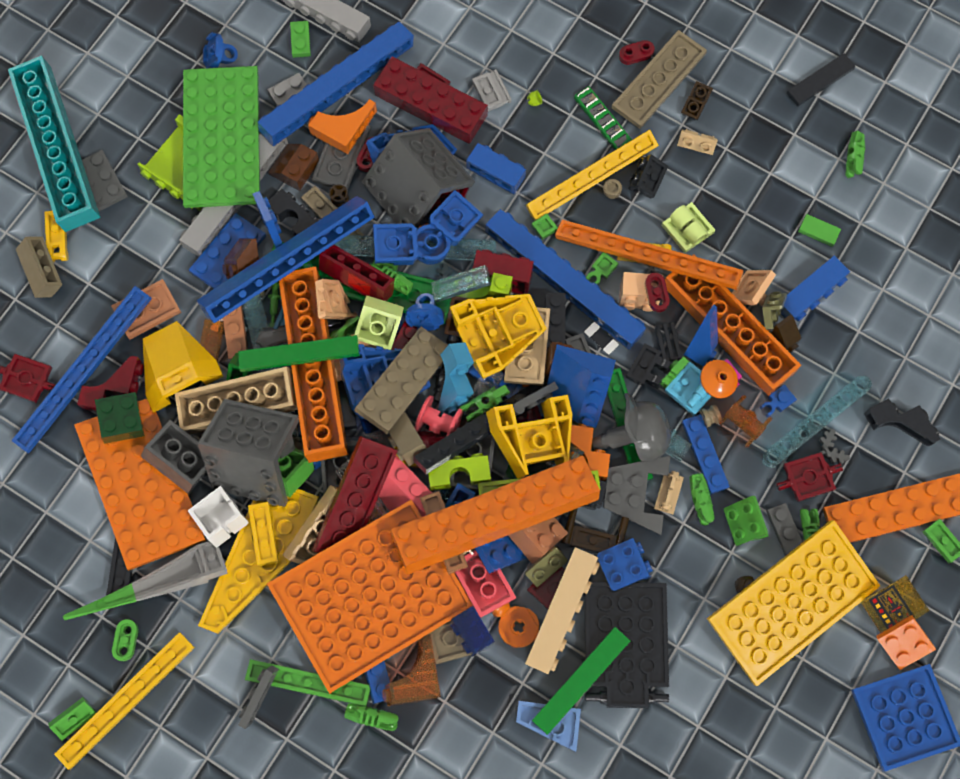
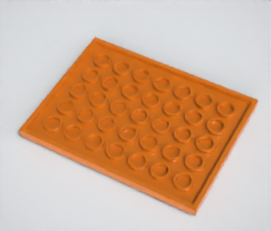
M412 499L267 583L329 694L473 607L454 573L448 574L444 561L407 575L393 540L391 529L421 518Z

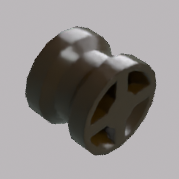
M337 184L330 188V200L336 207L339 208L349 201L348 191L345 186Z

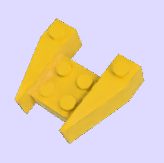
M568 395L551 397L542 402L541 406L545 419L517 424L513 404L493 407L486 412L490 432L517 479L529 475L527 465L554 460L557 466L569 461L572 410Z

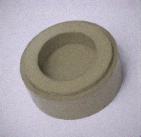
M616 179L607 180L603 186L604 195L610 199L620 196L622 191L621 183Z

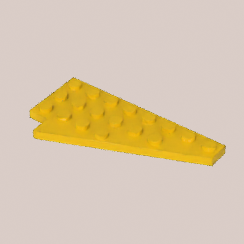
M297 489L290 498L287 496L288 502L285 507L269 504L279 561L277 563L257 565L248 510L245 518L249 524L239 530L225 563L228 574L219 576L198 624L199 627L219 634L267 586V583L274 580L292 562L284 557L283 553L316 507L319 500L318 496ZM253 500L252 503H251V505H253V504H259V503H264V502H263V501H254V500Z

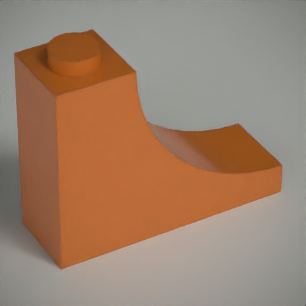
M369 99L363 107L346 115L335 116L318 111L308 122L310 134L349 154L376 114V102Z

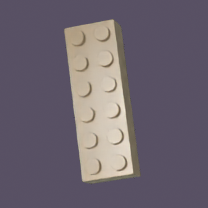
M287 366L175 393L179 427L189 435L205 432L224 399L285 413L298 410L292 369Z
M575 547L527 658L526 665L546 674H549L550 670L555 671L559 661L556 655L558 651L563 652L567 642L564 639L567 631L571 633L575 621L572 620L575 612H580L583 601L580 600L582 594H587L592 582L588 581L590 575H595L600 563L596 562L598 557Z

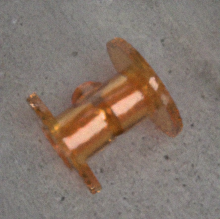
M743 395L726 412L719 424L723 426L728 419L731 420L751 437L745 444V447L748 448L763 433L773 418L770 416L764 423H761L756 418L754 411L746 410L741 406L747 398L746 395Z

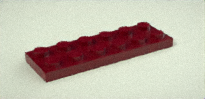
M363 436L359 437L312 550L314 552H322L367 525L398 450Z

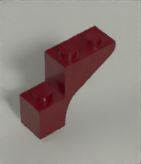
M131 356L105 383L93 387L82 386L77 405L83 410L97 412L96 399L110 397V395L117 396L133 392L137 393L139 388L137 381L139 375H142L144 368L142 361L137 356Z

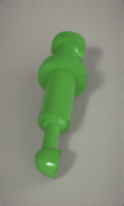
M279 283L272 285V294L268 295V298L271 299V323L269 325L272 328L275 325L278 299H281V296L278 295Z

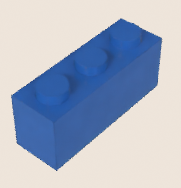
M477 143L466 160L467 169L513 195L525 179L526 169L520 163L508 160L505 155L497 154L487 145Z

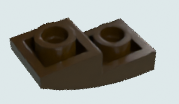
M696 81L681 114L698 120L713 88Z

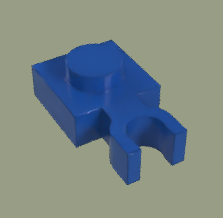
M784 384L769 395L768 398L771 402H765L760 406V409L762 410L764 407L770 408V412L766 415L768 418L774 413L776 408L779 412H782L797 399Z

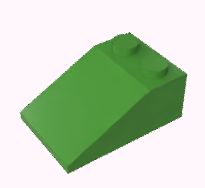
M297 448L284 458L278 459L286 495L290 498L315 471L313 462L309 463L304 452Z

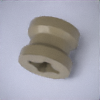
M715 404L711 405L709 409L703 408L699 410L706 428L710 427L713 423L719 424L722 422L720 411Z

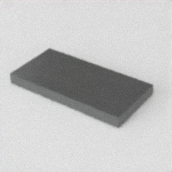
M367 125L349 154L325 142L312 176V182L328 187L340 184L345 186L348 191L357 167V157L368 138L371 125Z

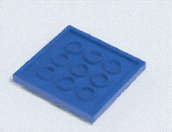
M930 664L851 690L882 772L960 746V737Z

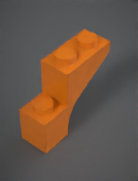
M584 424L572 425L570 448L584 456L590 471L598 470L599 480L606 481L610 454L600 449L591 451L594 428Z

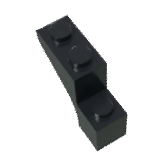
M887 399L869 408L864 413L873 430L884 426H893L926 446H931L940 440L937 428L932 426L927 412L920 405L899 415L895 403Z

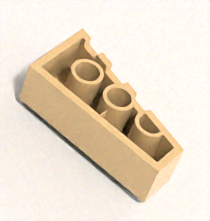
M329 486L283 553V556L289 561L301 564L318 554L312 549L338 487Z

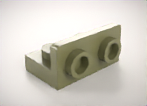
M776 291L767 295L762 307L765 329H774L775 323L778 322V315H781V309H783L787 299V293Z
M555 546L537 562L533 563L525 571V575L538 587L568 560L558 546Z

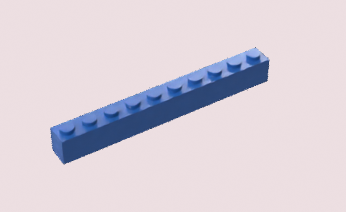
M400 22L389 26L381 35L375 36L371 42L362 45L357 52L348 55L344 61L334 65L330 71L320 75L316 81L306 85L302 91L292 95L282 105L276 106L271 113L262 116L258 121L259 132L274 147L306 124L318 111H324L384 68L392 56L398 58L413 47L414 35Z
M358 196L354 197L196 300L205 316L213 323H216L375 218L368 202Z
M500 209L485 224V232L516 258L526 257L530 261H534L533 272L559 293H566V299L628 350L642 337L646 327L640 319L631 316L627 308L624 306L620 307L615 303L611 295L604 294L596 283L588 281L581 271H576L572 268L570 262L564 258L561 259L553 248L545 246L537 235L533 236L529 233L527 227L521 223L518 224L510 213Z

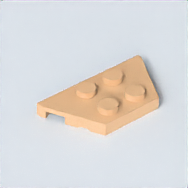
M320 279L315 281L319 319L349 320L357 316L356 311L351 313L347 304L350 303V300L339 280Z

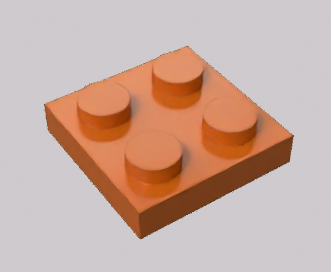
M913 615L876 636L899 670L936 650L934 644Z

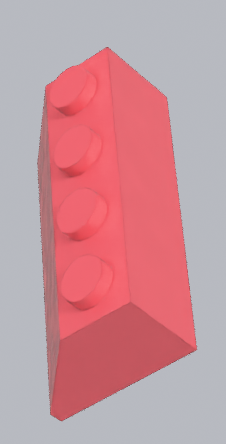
M396 456L378 500L389 511H392L412 499L421 517H424L426 513L420 498L432 492Z

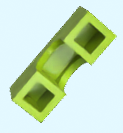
M482 453L473 454L470 458L455 456L428 473L431 491L450 489V478L458 471L465 472L469 476L471 486L482 482H491L488 455L483 456Z

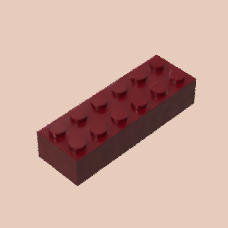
M393 56L373 84L375 96L429 124H434L435 127L468 144L471 143L488 116L487 104Z

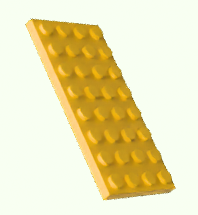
M830 520L710 615L707 620L753 685L758 686L878 589L880 584L834 520Z

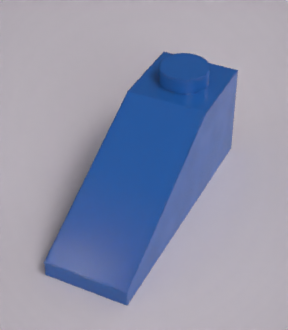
M714 304L684 353L686 357L703 367L707 361H712L717 354L715 351L718 345L717 306Z

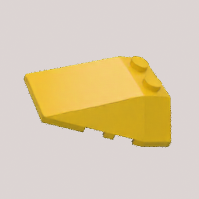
M530 294L498 298L487 297L486 299L475 300L467 299L450 307L458 335L462 343H466L474 361L473 366L483 379L502 371L547 329Z

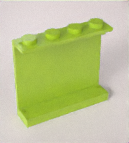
M179 114L175 119L178 126L146 165L140 162L137 165L143 177L148 180L151 178L159 188H166L174 198H181L183 200V116ZM197 207L196 209L201 211L203 207Z

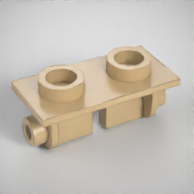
M686 129L681 130L677 146L713 155L718 140L714 136L698 135L697 132Z
M672 471L668 473V476L663 475L654 509L674 514L684 478L679 476L678 472Z

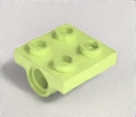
M692 202L687 206L682 205L677 208L661 225L684 253L715 232L712 225Z

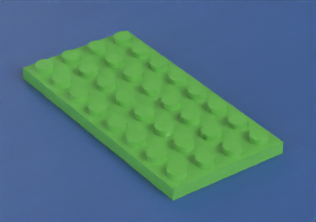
M258 66L183 70L184 208L256 204L253 193L260 191Z

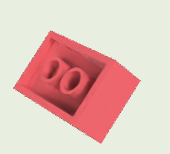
M476 550L473 555L469 553L464 556L468 567L454 572L480 618L516 599L501 569L489 574Z

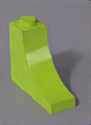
M493 273L492 277L480 281L456 279L454 284L457 287L455 296L469 299L510 296L513 277Z

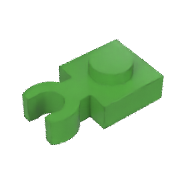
M603 252L592 265V269L595 271L588 273L586 279L589 281L592 277H595L597 279L595 283L599 286L601 277L603 276L607 279L619 264Z
M684 356L679 361L676 359L669 367L671 371L663 378L660 385L666 389L688 365L689 361Z

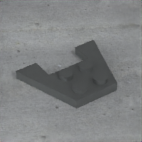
M670 456L648 462L641 461L610 467L608 469L604 508L621 517H627L630 521L661 535L664 515L644 513L648 474L668 476Z

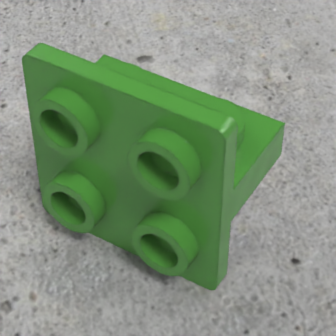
M750 496L724 508V513L736 546L769 537L756 496Z

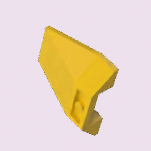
M177 321L143 338L145 394L152 412L170 405L169 396L200 380L205 385H208L223 377L217 360Z

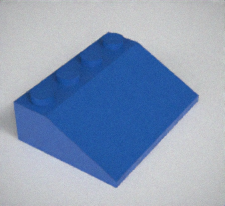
M557 344L547 385L555 382L559 388L552 392L554 395L552 397L568 395L572 419L577 423L597 428L616 360Z

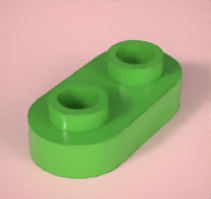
M122 620L116 627L112 655L119 661L130 660L135 652L139 629L138 625L132 620ZM127 627H131L129 634L125 633ZM126 647L127 653L122 655L121 650Z

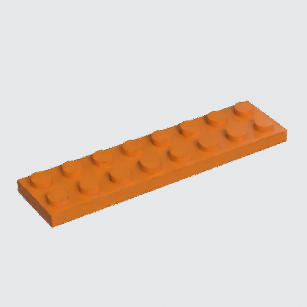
M960 473L823 508L827 523L830 520H834L850 543L932 523L938 519L944 520L960 516Z

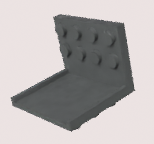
M430 128L394 134L362 180L365 187L396 224L412 223L416 228L442 193L468 188L475 182Z
M224 399L198 442L212 489L215 490L221 486L227 493L237 497L242 496L254 501H263L274 506L285 507L288 499L278 459L299 422L298 415Z

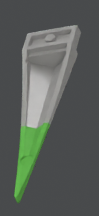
M210 541L196 545L137 581L65 614L63 619L68 620L209 583L208 580L228 574L219 546L216 548Z

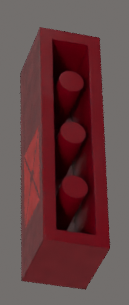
M332 245L319 254V270L362 295L387 301L393 295L394 278L338 246Z

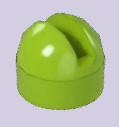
M538 90L528 94L527 100H529L528 104L530 106L542 104V97Z

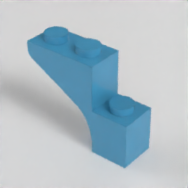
M465 342L449 344L441 353L445 367V381L438 410L441 411L440 415H443V413L451 416L455 415L458 409L466 404L474 394L466 376L474 361Z

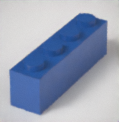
M834 255L787 294V299L783 309H781V315L784 318L792 315L794 320L797 322L801 321L807 315L805 313L807 310H814L820 304V299L823 297L827 299L833 294V289L836 286L840 288L848 281L846 277L850 271Z

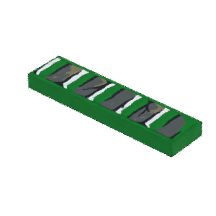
M590 86L574 95L576 102L615 150L632 140Z

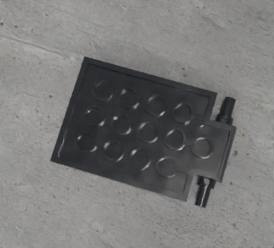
M592 582L588 593L585 594V660L615 627L630 642L590 686L606 687V691L585 693V700L600 701V704H606V708H649V704H655V702H669V694H655L653 691L648 690V687H669L667 584L632 583L613 591L608 582Z

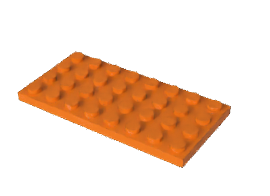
M147 399L139 401L145 436L104 444L101 438L98 416L74 424L128 571L206 541L202 530L188 512L193 507L188 493L141 457L144 447L162 429L157 412H152Z

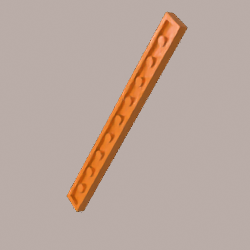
M563 219L555 233L556 239L734 290H737L743 276V270Z

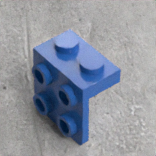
M632 538L598 553L599 563L611 590L616 591L639 580H646L652 577L650 572L653 569L649 561H645L642 553H645L640 541L636 542Z

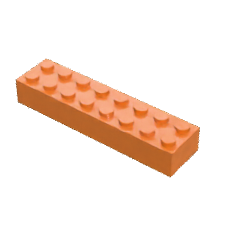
M675 272L670 273L665 278L667 291L700 325L713 304L717 306L718 344L768 396L801 367V364L765 329L755 316L726 287Z

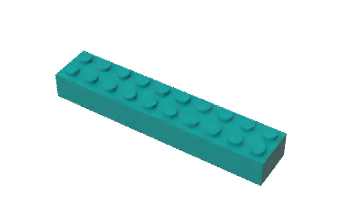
M41 55L8 69L56 223L67 232L101 218L51 66Z

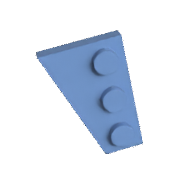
M518 701L516 723L576 752L581 709L571 708L552 731L546 735L532 721L546 704Z

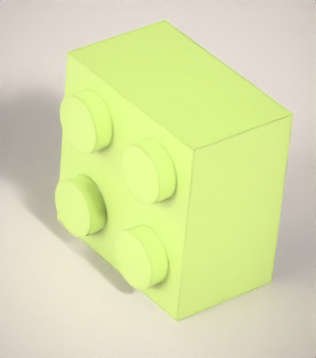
M366 295L354 335L358 336V341L391 350L404 307Z

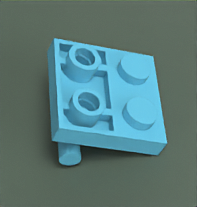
M689 362L664 392L695 416L712 396L702 387L700 380L701 370Z

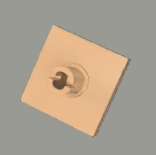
M747 270L741 278L737 290H733L732 294L743 305H757L759 303L760 306H763L767 297L765 291L776 274L772 270Z

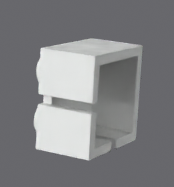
M221 486L188 510L206 538L216 548L231 537V532L235 534L249 524L235 502Z

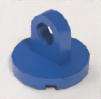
M212 32L207 36L208 44L203 48V63L206 68H218L220 63L231 64L237 59L238 52L236 48L230 44L223 43L222 36L219 33ZM225 50L231 53V58L226 57Z
M424 293L418 296L415 305L407 309L405 320L410 327H417V330L422 326L427 331H432L440 328L441 324L443 325L444 312L436 306L433 295Z

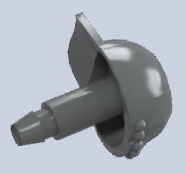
M624 393L626 399L625 425L609 429L607 433H602L593 438V448L607 449L611 447L614 449L634 443L639 459L642 462L652 461L661 457L671 442V428L664 410L654 402L635 401L628 393Z

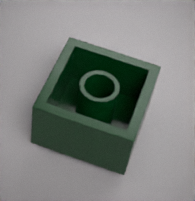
M136 392L95 400L101 438L104 444L145 436Z

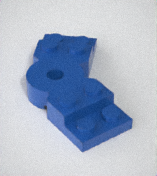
M454 190L430 215L428 225H424L418 230L412 223L373 224L375 264L413 265L417 260L429 265L440 263L447 256L450 246H457L483 217V214L460 193ZM432 241L436 246L430 247L426 242Z

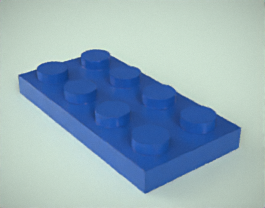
M235 213L190 267L189 272L215 289L228 280L223 273L224 259L239 238H256L258 247L266 237L265 232Z

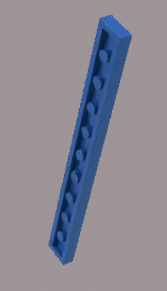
M134 286L12 439V442L25 452H31L152 299L149 295Z

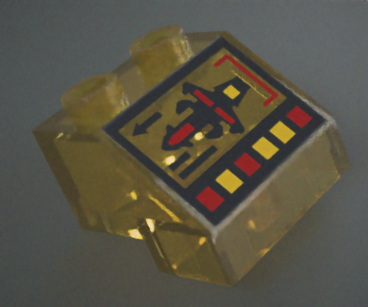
M906 575L861 602L880 633L911 615L918 619L930 611Z

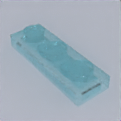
M486 265L431 282L433 298L436 302L491 285Z

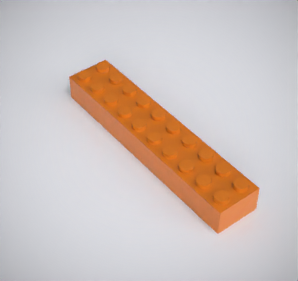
M316 266L295 270L279 280L288 344L330 339L327 319H319L315 281L321 278ZM334 360L291 365L306 459L311 463L349 455Z
M580 456L391 529L392 537L408 575L599 500L600 489L584 456Z

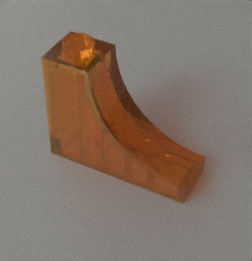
M431 634L418 640L417 657L410 671L402 679L385 685L383 700L387 702L388 707L441 697Z

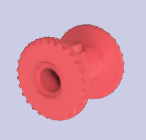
M429 395L419 412L415 429L419 432L422 426L426 424L430 426L429 431L440 434L442 431L447 433L446 436H448L459 427L463 411L459 408L454 417L443 413L441 417V411L431 407L434 396Z

